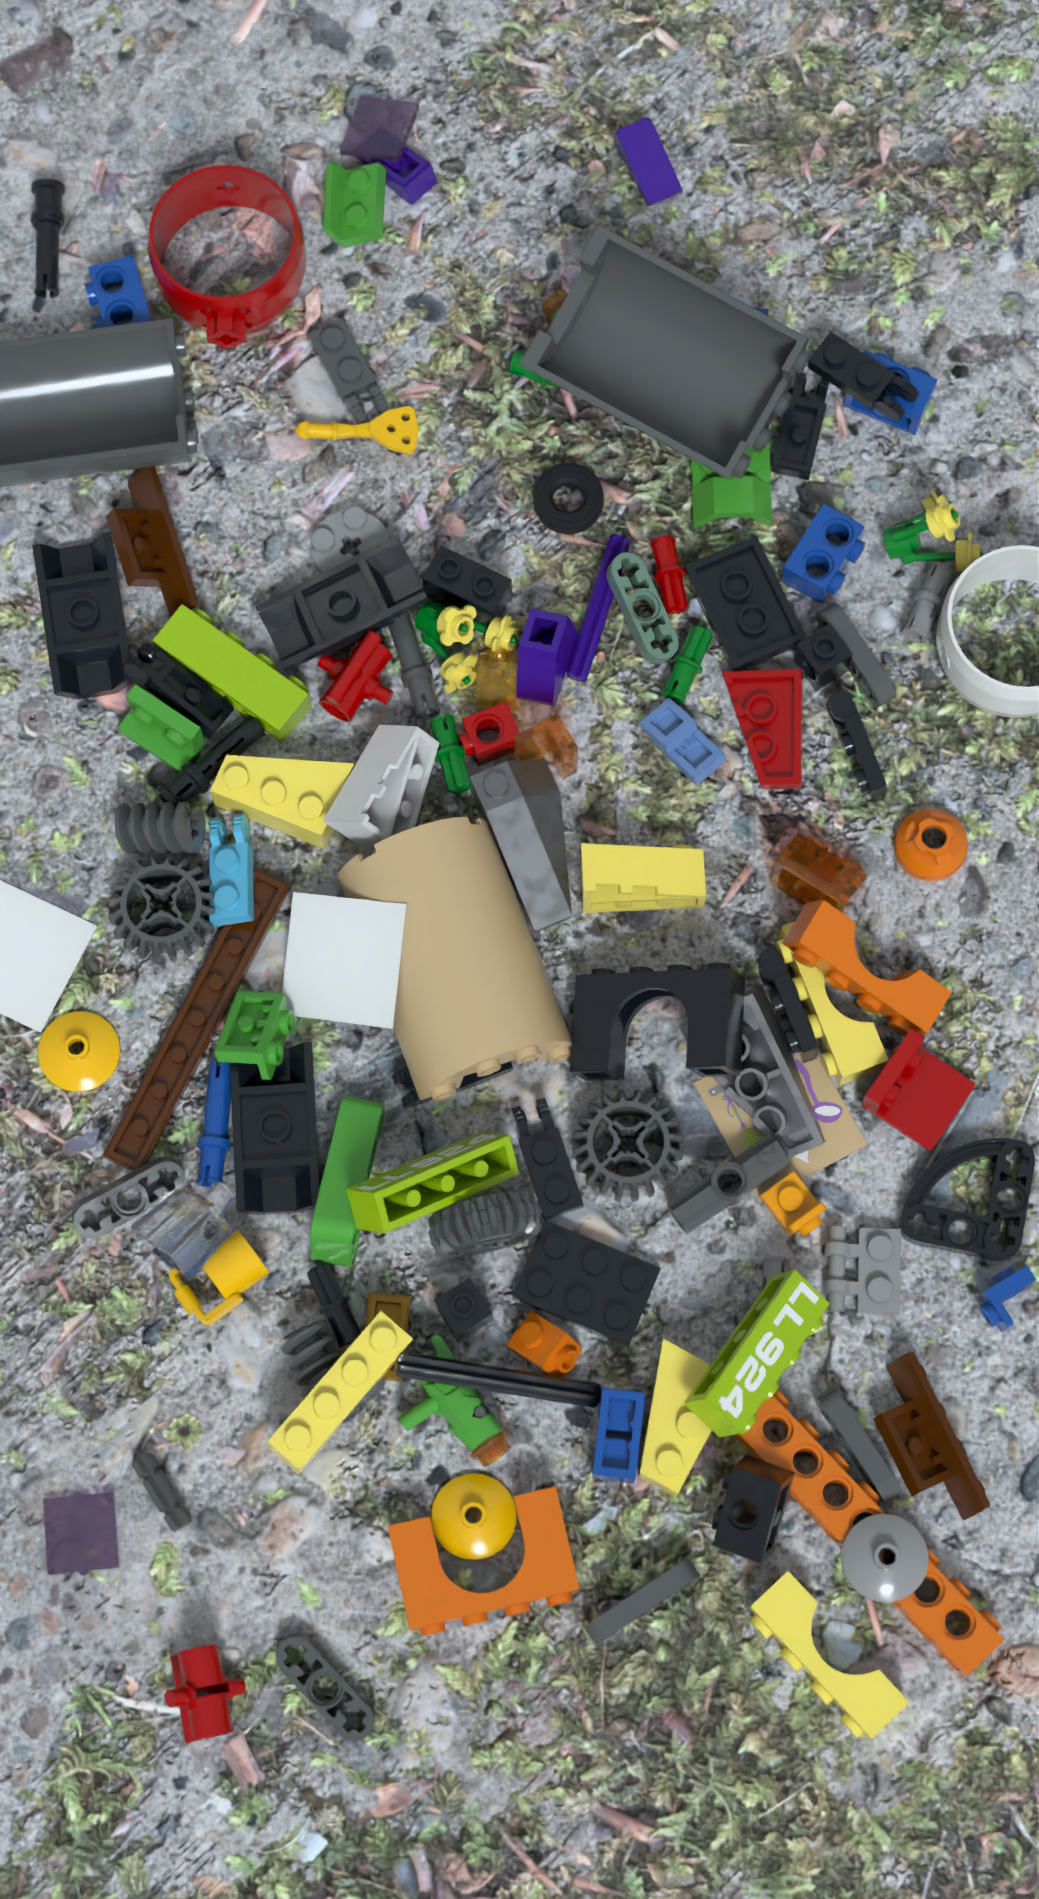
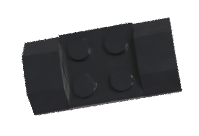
M111 532L102 533L89 544L65 548H55L43 544L32 545L54 694L56 696L81 700L119 693L132 684L133 679L126 675L123 668L126 661L131 657Z
M397 535L255 607L278 652L280 664L283 670L287 672L319 655H322L324 658L363 639L368 631L375 633L395 623L394 618L428 602L429 599Z
M303 1042L290 1048H284L283 1061L281 1065L276 1066L271 1080H262L257 1064L230 1063L236 1211L254 1215L301 1213L315 1209L320 1190L312 1042Z

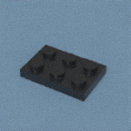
M757 536L684 565L685 575L731 671L743 670L796 648L797 643L806 638Z
M544 1220L541 1227L542 1230L537 1236L512 1299L629 1347L661 1268Z

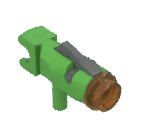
M438 1334L434 1335L431 1342L437 1353L436 1357L456 1360L441 1336ZM418 1380L429 1396L398 1417V1420L408 1432L435 1413L437 1417L442 1414L449 1423L448 1431L456 1436L472 1452L470 1454L474 1461L479 1460L483 1467L492 1464L511 1449L506 1440L509 1436L503 1430V1425L489 1391Z

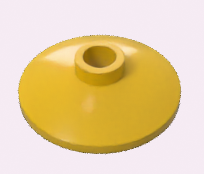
M84 1011L70 1012L55 1019L45 1029L38 1046L39 1064L45 1076L57 1087L70 1092H86L103 1085L117 1069L121 1054L119 1038L110 1023L99 1015ZM75 1042H82L84 1044L82 1053L78 1055L71 1054V1045Z
M474 1473L458 1476L444 1485L434 1500L431 1512L433 1531L439 1543L449 1553L466 1560H482L500 1552L510 1541L517 1520L515 1503L504 1485L490 1476ZM472 1507L478 1508L482 1512L481 1520L474 1524L469 1523L465 1518L466 1511Z

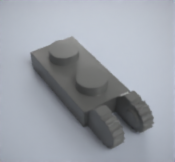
M342 317L307 334L309 343L341 402L346 403L357 424L366 421L363 406L356 397L366 392L374 408L380 414L388 410L385 399L377 386V380Z

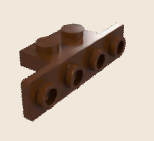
M155 466L142 468L128 481V488L135 509L114 508L106 515L127 585L160 587L171 618L182 604L190 610L198 605V599Z
M911 1351L888 1364L886 1368L904 1404L879 1414L873 1420L911 1496L944 1482L961 1518L966 1520L990 1507L985 1488L970 1465L965 1449L957 1439L946 1417L945 1409L938 1401L927 1379L925 1369L918 1362L914 1352Z

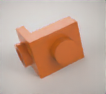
M532 1311L528 1313L506 1344L514 1353L542 1369L547 1375L564 1377L573 1369L577 1358L582 1352V1348L565 1331Z

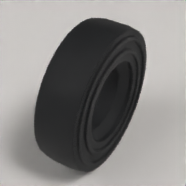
M561 463L550 467L539 477L534 488L533 506L536 515L547 528L560 534H576L587 530L597 521L603 509L604 492L598 477L590 469L580 464ZM563 486H574L582 492L584 501L575 511H562L553 502L554 493Z

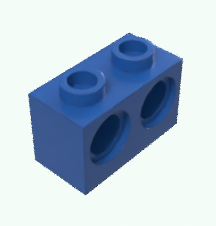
M133 255L88 267L92 282L85 283L86 292L91 307L98 305L101 316L94 318L97 328L117 326L116 323L124 318L131 319L128 324L152 321ZM112 285H121V288L117 291H106Z
M823 503L784 565L781 582L820 604L824 602L829 593L835 596L846 578V574L842 573L849 561L855 564L865 548L866 543L862 541L865 526ZM837 535L842 537L845 543L834 545L827 540V537ZM819 567L826 574L821 577H814L807 572V569Z
M602 1388L592 1479L629 1484L635 1483L645 1393Z

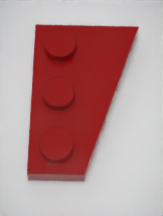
M802 669L722 671L762 790L802 789Z

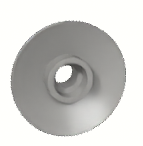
M876 1514L861 1520L849 1531L842 1546L841 1563L846 1579L859 1594L876 1602L888 1603L908 1597L921 1585L927 1573L929 1556L924 1538L914 1525L899 1516ZM889 1549L893 1552L894 1562L891 1565H884L880 1562L878 1557L880 1550Z

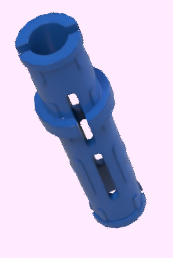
M217 1061L209 1062L202 1137H199L197 1141V1147L201 1149L196 1184L202 1187L212 1188L213 1183L215 1188H221L224 1183L225 1153L230 1151L231 1141L227 1139L231 1105L230 1063L220 1062V1066H218Z

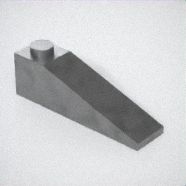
M545 759L505 761L469 776L473 798L482 818L489 824L509 878L534 933L572 918L561 794Z
M760 984L746 990L744 995L740 1076L713 1078L725 1090L724 1093L731 1101H736L753 1119V1124L765 1137L771 1134L778 1141L789 1159L824 1144L825 1139L780 1023L762 985ZM688 1021L679 1025V1028L686 1040V1043L688 1034Z

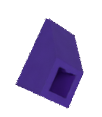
M530 608L519 643L516 690L518 699L553 707L556 706L578 636V632L568 616Z

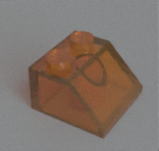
M798 833L775 860L770 884L804 905L807 902L825 900L846 915L865 887L868 875L863 873V867L853 859L848 857L841 859L829 852V847L819 838L811 835L807 838Z

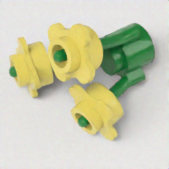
M934 490L929 492V497L920 501L924 512L908 520L894 523L893 527L883 529V538L889 558L892 560L901 557L903 565L918 561H956V572H962L975 560L984 555L981 552V544H973L972 532H968V540H956V552L915 553V549L921 548L919 533L930 529L934 537L941 538L945 536L947 541L951 542L955 540V529L960 526V516L956 507L951 501H947L944 494L937 496Z
M434 601L425 603L419 609L415 618L416 628L424 633L422 642L430 646L444 661L440 668V675L446 681L444 686L446 693H452L456 689H465L473 683L478 674V671L475 669L478 658L475 655L467 657L464 653H457L451 656L439 643V640L445 646H451L454 642L468 644L473 639V630L486 634L485 646L491 648L492 652H498V657L503 658L508 651L515 647L518 641V622L515 620L511 621L512 617L505 615L504 618L495 617L489 625L473 620L476 617V609L473 606L466 605L463 609L456 606L443 608Z

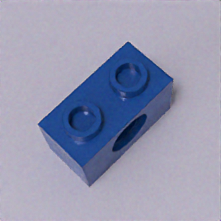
M865 350L864 354L895 373V376L902 377L908 383L915 386L919 396L914 403H910L887 391L883 394L892 398L905 410L904 416L897 422L889 419L888 416L883 415L874 408L872 410L848 394L845 396L843 406L916 435L933 398L938 379L931 377L927 371L921 368H908L896 363L890 356L884 353H872Z

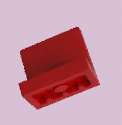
M911 1028L866 1093L861 1107L927 1151H931L972 1092L975 1083L921 1048L925 1037Z

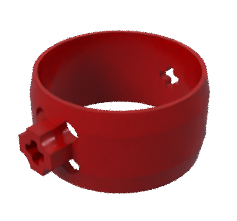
M235 165L205 167L189 173L175 182L160 198L152 214L148 233V254L157 287L167 304L182 320L206 332L209 344L218 345L220 348H236L239 344L247 343V333L270 325L280 318L295 301L303 282L307 259L302 224L294 205L286 193L269 177L253 169ZM224 182H231L233 186H225ZM234 206L258 210L279 222L293 239L290 254L276 275L262 286L240 295L218 297L194 292L175 281L163 268L165 252L177 231L197 215L216 208Z

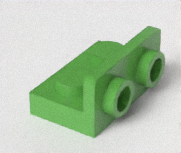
M335 161L327 163L326 179L324 180L325 203L322 226L324 233L343 248L383 239L386 168L377 162L345 170Z
M135 684L126 695L131 710L118 726L119 732L180 773L181 766L192 762L205 745L201 728Z
M237 991L214 1050L218 1062L257 1064L262 1080L272 1079L276 1066L281 1065L283 1061L284 1044L287 1036L292 1035L295 1027L294 1012L289 1010L285 994Z

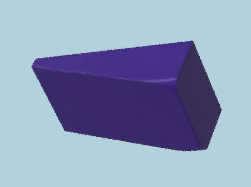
M650 117L643 118L615 132V146L648 207L682 192V187Z
M382 129L354 152L355 157L364 165L379 162L386 168V185L410 205L415 204L437 183L431 163Z

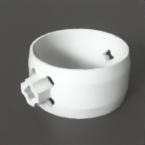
M1025 545L1009 546L981 556L955 579L945 597L936 629V643L944 674L953 688L965 700L988 713L1018 718L1039 714V686L1009 685L982 673L962 652L952 627V609L967 593L983 584L1005 579L1024 580L1039 584V547Z

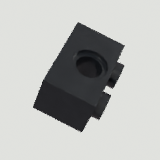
M442 545L422 577L423 587L429 599L446 607L456 606L463 609L466 605L473 606L476 609V617L473 620L489 625L495 617L501 618L512 598V579Z
M746 1455L734 1466L730 1465L722 1482V1489L727 1491L723 1505L720 1504L712 1520V1529L716 1530L713 1546L761 1564L775 1549L795 1472L750 1455ZM743 1499L750 1501L755 1506L757 1515L750 1514L744 1508Z

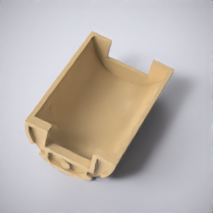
M468 817L448 818L402 831L374 844L375 850H372V854L369 857L363 859L362 854H357L342 867L337 875L345 898L407 904L393 1029L420 1100L432 1097L433 1101H439L451 1097L457 1092L456 1089L459 1088L464 1076L475 1072L478 1077L486 1076L501 1069L500 1064L516 1060L517 1064H523L532 1060L538 1063L548 1059L550 1064H554L571 1057L572 1038L494 836L488 822L481 818L475 820L476 824H470Z

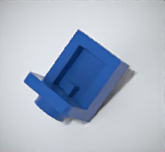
M1013 1265L1004 1269L991 1278L995 1285L985 1290L979 1297L983 1303L979 1306L982 1316L990 1327L993 1328L997 1325L1001 1333L1008 1330L1014 1324L1002 1303L1030 1287L1036 1281L1028 1266L1023 1267L1017 1272Z

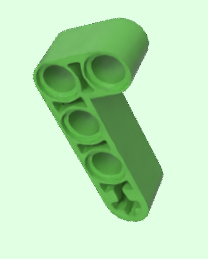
M345 1095L342 1097L312 1220L310 1258L313 1261L351 1268L354 1265L359 1242V1229H356L346 1189L370 1179L383 1122L384 1102Z

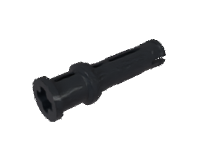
M45 178L31 183V193L35 195V208L31 213L30 222L36 229L34 294L41 298H47V290H49L50 298H55L59 296V230L65 224V215L61 213V197L65 194V185L59 180Z
M248 715L241 724L221 739L194 764L192 762L183 764L181 772L164 787L159 785L155 788L156 794L163 803L172 802L175 808L179 802L189 803L199 793L205 794L209 791L210 781L217 776L226 755L240 756L259 738L266 735L264 729L252 716Z

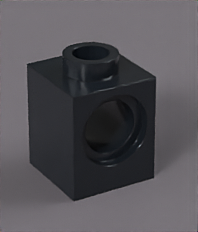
M829 623L797 643L793 661L799 669H802L803 675L816 692L849 671L853 654Z
M470 1278L434 1300L435 1308L457 1343L493 1321V1313Z

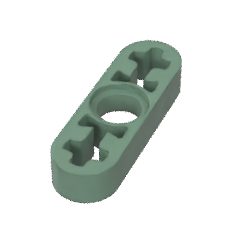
M621 553L608 565L606 570L607 581L642 657L649 663L663 664L677 652L679 647L678 636L642 559L634 553ZM622 565L625 569L632 568L634 571L630 580L627 576H619L618 571L622 568ZM638 585L642 587L641 589L634 591L630 596H628L626 593L631 587H633V589H635ZM635 599L648 601L652 607L651 617L641 618L637 616L633 611V601ZM655 621L658 622L659 625L653 630L650 628L646 632L643 631V628L649 627ZM655 637L658 641L665 640L667 646L663 650L652 648L651 643L655 640Z

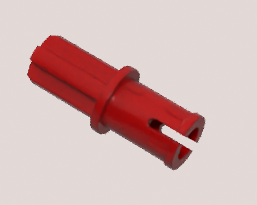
M666 535L660 536L650 542L656 565L654 579L660 584L666 612L670 615L681 614L685 612L688 606L683 583L685 569L679 563L675 538Z

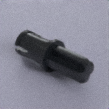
M322 1263L311 1268L307 1272V1277L322 1308L319 1312L326 1315L338 1341L339 1348L354 1342L362 1332L349 1308L348 1302L351 1301L349 1296L344 1297L328 1263Z

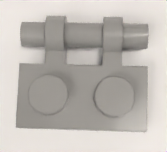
M830 1226L829 1242L825 1243V1257L829 1258L828 1280L824 1281V1294L828 1295V1302L830 1303L828 1311L844 1312L845 1296L857 1297L856 1313L899 1315L901 1229L859 1227L857 1244L846 1243V1227ZM846 1259H857V1282L845 1280Z

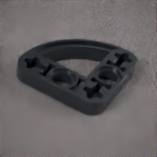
M992 1138L961 1145L939 1157L918 1178L904 1203L899 1220V1229H901L902 1237L907 1242L929 1248L994 1261L1011 1259L1018 1252L1022 1243L1035 1166L1033 1149L1027 1143L1020 1140ZM1013 1150L1020 1152V1159L1026 1161V1164L1019 1166L1015 1180H1024L1023 1185L1015 1181H1000V1176L1007 1179L1010 1175L1011 1162L1004 1160V1156H1010ZM995 1159L985 1217L923 1204L933 1187L950 1172L968 1163ZM1002 1190L1014 1191L1020 1199L1019 1208L1012 1212L1002 1210L997 1203L998 1193ZM917 1214L923 1215L924 1223L936 1226L938 1217L944 1218L945 1221L940 1230L941 1240L933 1238L937 1231L926 1228L920 1235L915 1234L914 1226L907 1224V1220H914ZM993 1216L1003 1221H1017L1016 1226L1012 1223H1009L1005 1236L1007 1240L1012 1241V1245H1007L1003 1252L997 1250V1243L990 1241V1237H996L999 1233L1002 1222H993ZM954 1222L966 1223L971 1229L972 1237L970 1241L965 1244H958L952 1241L948 1234L949 1226Z

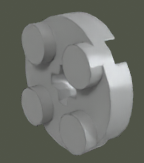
M350 507L346 510L335 512L325 518L312 534L311 544L314 565L320 574L355 557L351 553H346L345 555L341 553L344 549V543L349 541L359 543L358 552L361 554L389 540L388 532L376 517L365 513L362 508Z

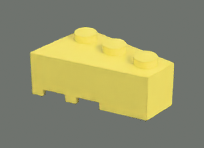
M226 755L210 789V793L215 806L235 814L245 813L250 820L326 849L334 828L323 822V819L355 767V764Z
M581 843L580 872L583 913L705 907L706 883L703 849H694L691 845L650 847Z
M663 1339L638 1478L676 1498L712 1432L684 1404L710 1364Z

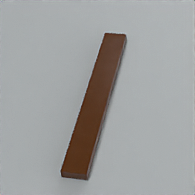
M253 868L254 920L224 925L112 1136L103 1154L105 1159L130 1171H134L149 1162L291 889L290 884Z

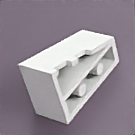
M379 725L323 822L368 852L375 850L374 844L415 827L439 742L418 726Z

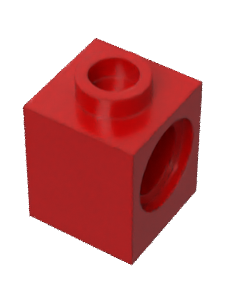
M507 701L462 718L463 733L458 734L460 745L464 747L465 756L473 755L477 767L522 750V736ZM488 729L494 730L499 734L498 738L491 742H485L478 738L482 731Z

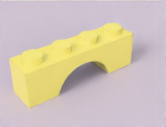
M795 922L783 925L779 935L780 940L776 941L777 951L782 955L781 959H784L785 964L790 963L795 976L791 978L800 1001H805L810 1013L806 1017L815 1039H820L825 1051L820 1056L827 1076H835L838 1086L882 1071L889 1060L874 1022H860L850 1019L841 1014L832 1005L825 990V974L816 967L809 968L797 962L792 957L793 951L782 944Z
M380 1311L267 1441L266 1447L299 1475L358 1403L395 1364L399 1354L409 1348L413 1338Z
M787 1571L748 1608L754 1615L749 1619V1622L766 1640L772 1635L783 1647L779 1655L796 1673L802 1668L811 1677L813 1682L809 1687L825 1705L833 1701L844 1713L839 1720L855 1738L858 1739L863 1734L867 1740L872 1739L910 1702L879 1669L861 1675L846 1674L835 1670L820 1657L814 1646L811 1634L812 1619L818 1602Z

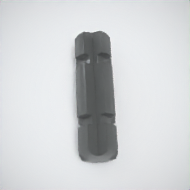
M150 1452L141 1454L132 1462V1467L138 1477L145 1480L143 1485L159 1512L165 1513L163 1518L170 1530L176 1532L183 1529L191 1522V1516L183 1505H179L181 1500L164 1472L158 1470L160 1465L154 1455Z

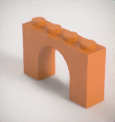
M556 1486L514 1496L525 1547L524 1558L516 1576L507 1585L492 1592H470L458 1587L447 1577L440 1562L430 1516L387 1526L410 1630H420L421 1637L446 1632L445 1623L462 1620L463 1627L488 1622L487 1613L504 1610L505 1617L530 1612L529 1604L542 1600L547 1601L548 1607L572 1602V1593L579 1592L580 1588Z

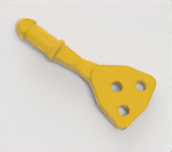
M411 406L387 410L371 422L358 425L340 424L335 421L332 423L302 421L295 428L296 435L306 440L308 438L331 439L332 441L354 437L370 438L388 450L406 455H411L415 452L419 432L415 409ZM405 416V417H407L409 420H408V421H403V420L401 419V417ZM392 427L394 432H389L387 428ZM402 440H408L409 444H404Z

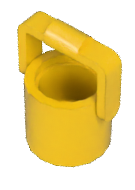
M237 1229L226 1237L221 1244L215 1245L201 1264L203 1270L225 1298L224 1302L208 1314H205L201 1309L202 1303L187 1284L184 1285L179 1279L183 1276L182 1273L173 1268L169 1273V1279L177 1289L174 1293L175 1297L189 1315L195 1314L203 1325L210 1326L243 1301L241 1294L270 1273Z

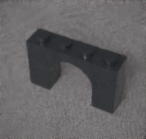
M719 962L706 964V969H692V967L687 965L675 964L669 965L667 971H654V969L649 967L635 966L629 968V973H616V971L611 969L597 968L592 969L589 975H576L570 1072L585 1081L624 1080L627 1033L633 1018L644 1006L652 1001L662 998H675L682 1002L688 1018L686 1068L700 1077L740 1076L745 978L733 970L731 965Z

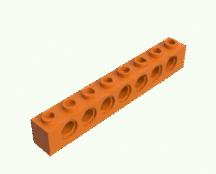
M777 1390L772 1397L762 1402L756 1411L757 1420L754 1425L744 1434H735L734 1436L755 1458L795 1472L789 1495L842 1550L844 1540L853 1528V1521L856 1516L866 1515L869 1517L876 1514H885L876 1504L880 1498L864 1481L857 1484L846 1473L850 1467L835 1450L831 1449L828 1453L816 1441L820 1436L819 1433L806 1419L802 1417L797 1421L787 1411L786 1408L790 1403ZM768 1421L780 1422L786 1430L785 1439L778 1443L770 1442L763 1434V1425ZM799 1452L809 1453L816 1463L814 1472L811 1474L799 1473L793 1466L794 1455ZM831 1483L841 1486L846 1496L844 1504L841 1506L829 1505L823 1497L824 1486ZM886 1549L880 1550L878 1555L880 1562L884 1565L886 1564L883 1556ZM928 1549L929 1563L924 1579L934 1584L936 1589L935 1599L931 1603H924L918 1600L913 1592L908 1597L891 1603L962 1678L967 1677L1005 1640L998 1633L1002 1626L987 1610L982 1609L978 1612L967 1600L971 1596L967 1588L954 1576L948 1580L936 1568L940 1564L939 1559ZM950 1611H957L966 1619V1630L961 1636L953 1635L946 1629L945 1618Z

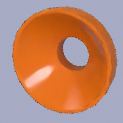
M936 808L921 809L907 816L899 825L893 843L894 854L902 869L910 876L928 882L947 879L955 874L962 866L968 850L967 834L960 821L951 813ZM928 828H937L945 835V844L938 849L929 848L922 841V833Z

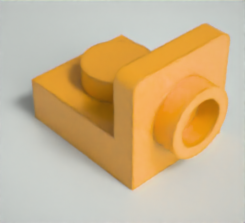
M794 1171L759 1197L789 1237L797 1231L804 1237L823 1223L819 1215L827 1207L823 1202H817Z

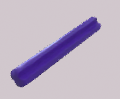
M612 534L609 537L568 664L567 677L572 680L585 682L588 678L614 597L606 578V570L617 555L628 552L630 540L625 536ZM623 565L622 568L618 571L619 576L621 575Z

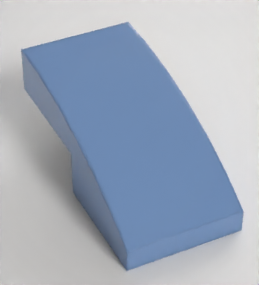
M670 698L666 699L639 722L640 727L656 746L696 786L726 762L724 752L700 732L695 720Z

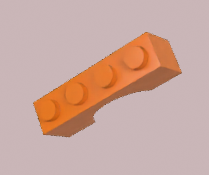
M825 900L807 902L782 943L793 951L792 957L806 967H816L825 974L824 980L834 988L841 991L848 990L858 997L856 1003L863 1009L874 1014L879 1012L890 1020L888 1026L895 1032L906 1036L912 1028L919 1034H928L952 992L921 969L901 971L889 980L874 976L863 966L858 958L854 943L856 923Z

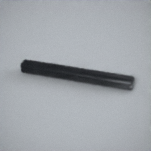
M403 1351L397 1357L394 1367L395 1375L402 1378L592 1408L597 1407L602 1396V1387L597 1382Z

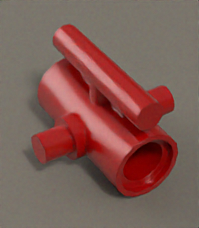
M368 631L363 639L357 641L346 660L342 657L336 659L328 655L324 658L321 656L317 666L328 672L329 678L332 679V682L318 703L326 712L341 721L350 723L365 698L369 701L376 699L387 705L394 694V691L381 685L382 680L379 679V676L392 658V653L380 643L382 638L378 634Z
M218 1644L191 1648L170 1656L175 1689H169L165 1692V1703L168 1707L179 1706L185 1744L233 1733L228 1702L234 1696L243 1695L246 1690V1684L241 1677L231 1679L228 1676H223Z

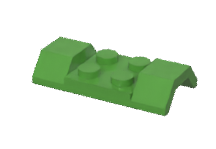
M769 441L762 452L754 450L750 456L752 458L750 465L741 479L734 477L728 480L690 459L693 526H702L717 518L749 517L763 525L772 524Z

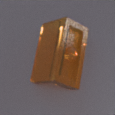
M556 713L515 736V760L539 759L548 754L564 780L577 773L578 746Z

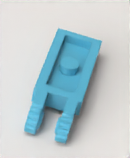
M245 813L236 814L233 817V834L236 841L234 844H227L226 826L221 817L212 818L210 821L209 837L212 847H209V878L212 884L209 886V892H214L215 895L214 900L209 901V906L215 908V913L209 914V922L214 927L254 920L253 847L250 845V825Z

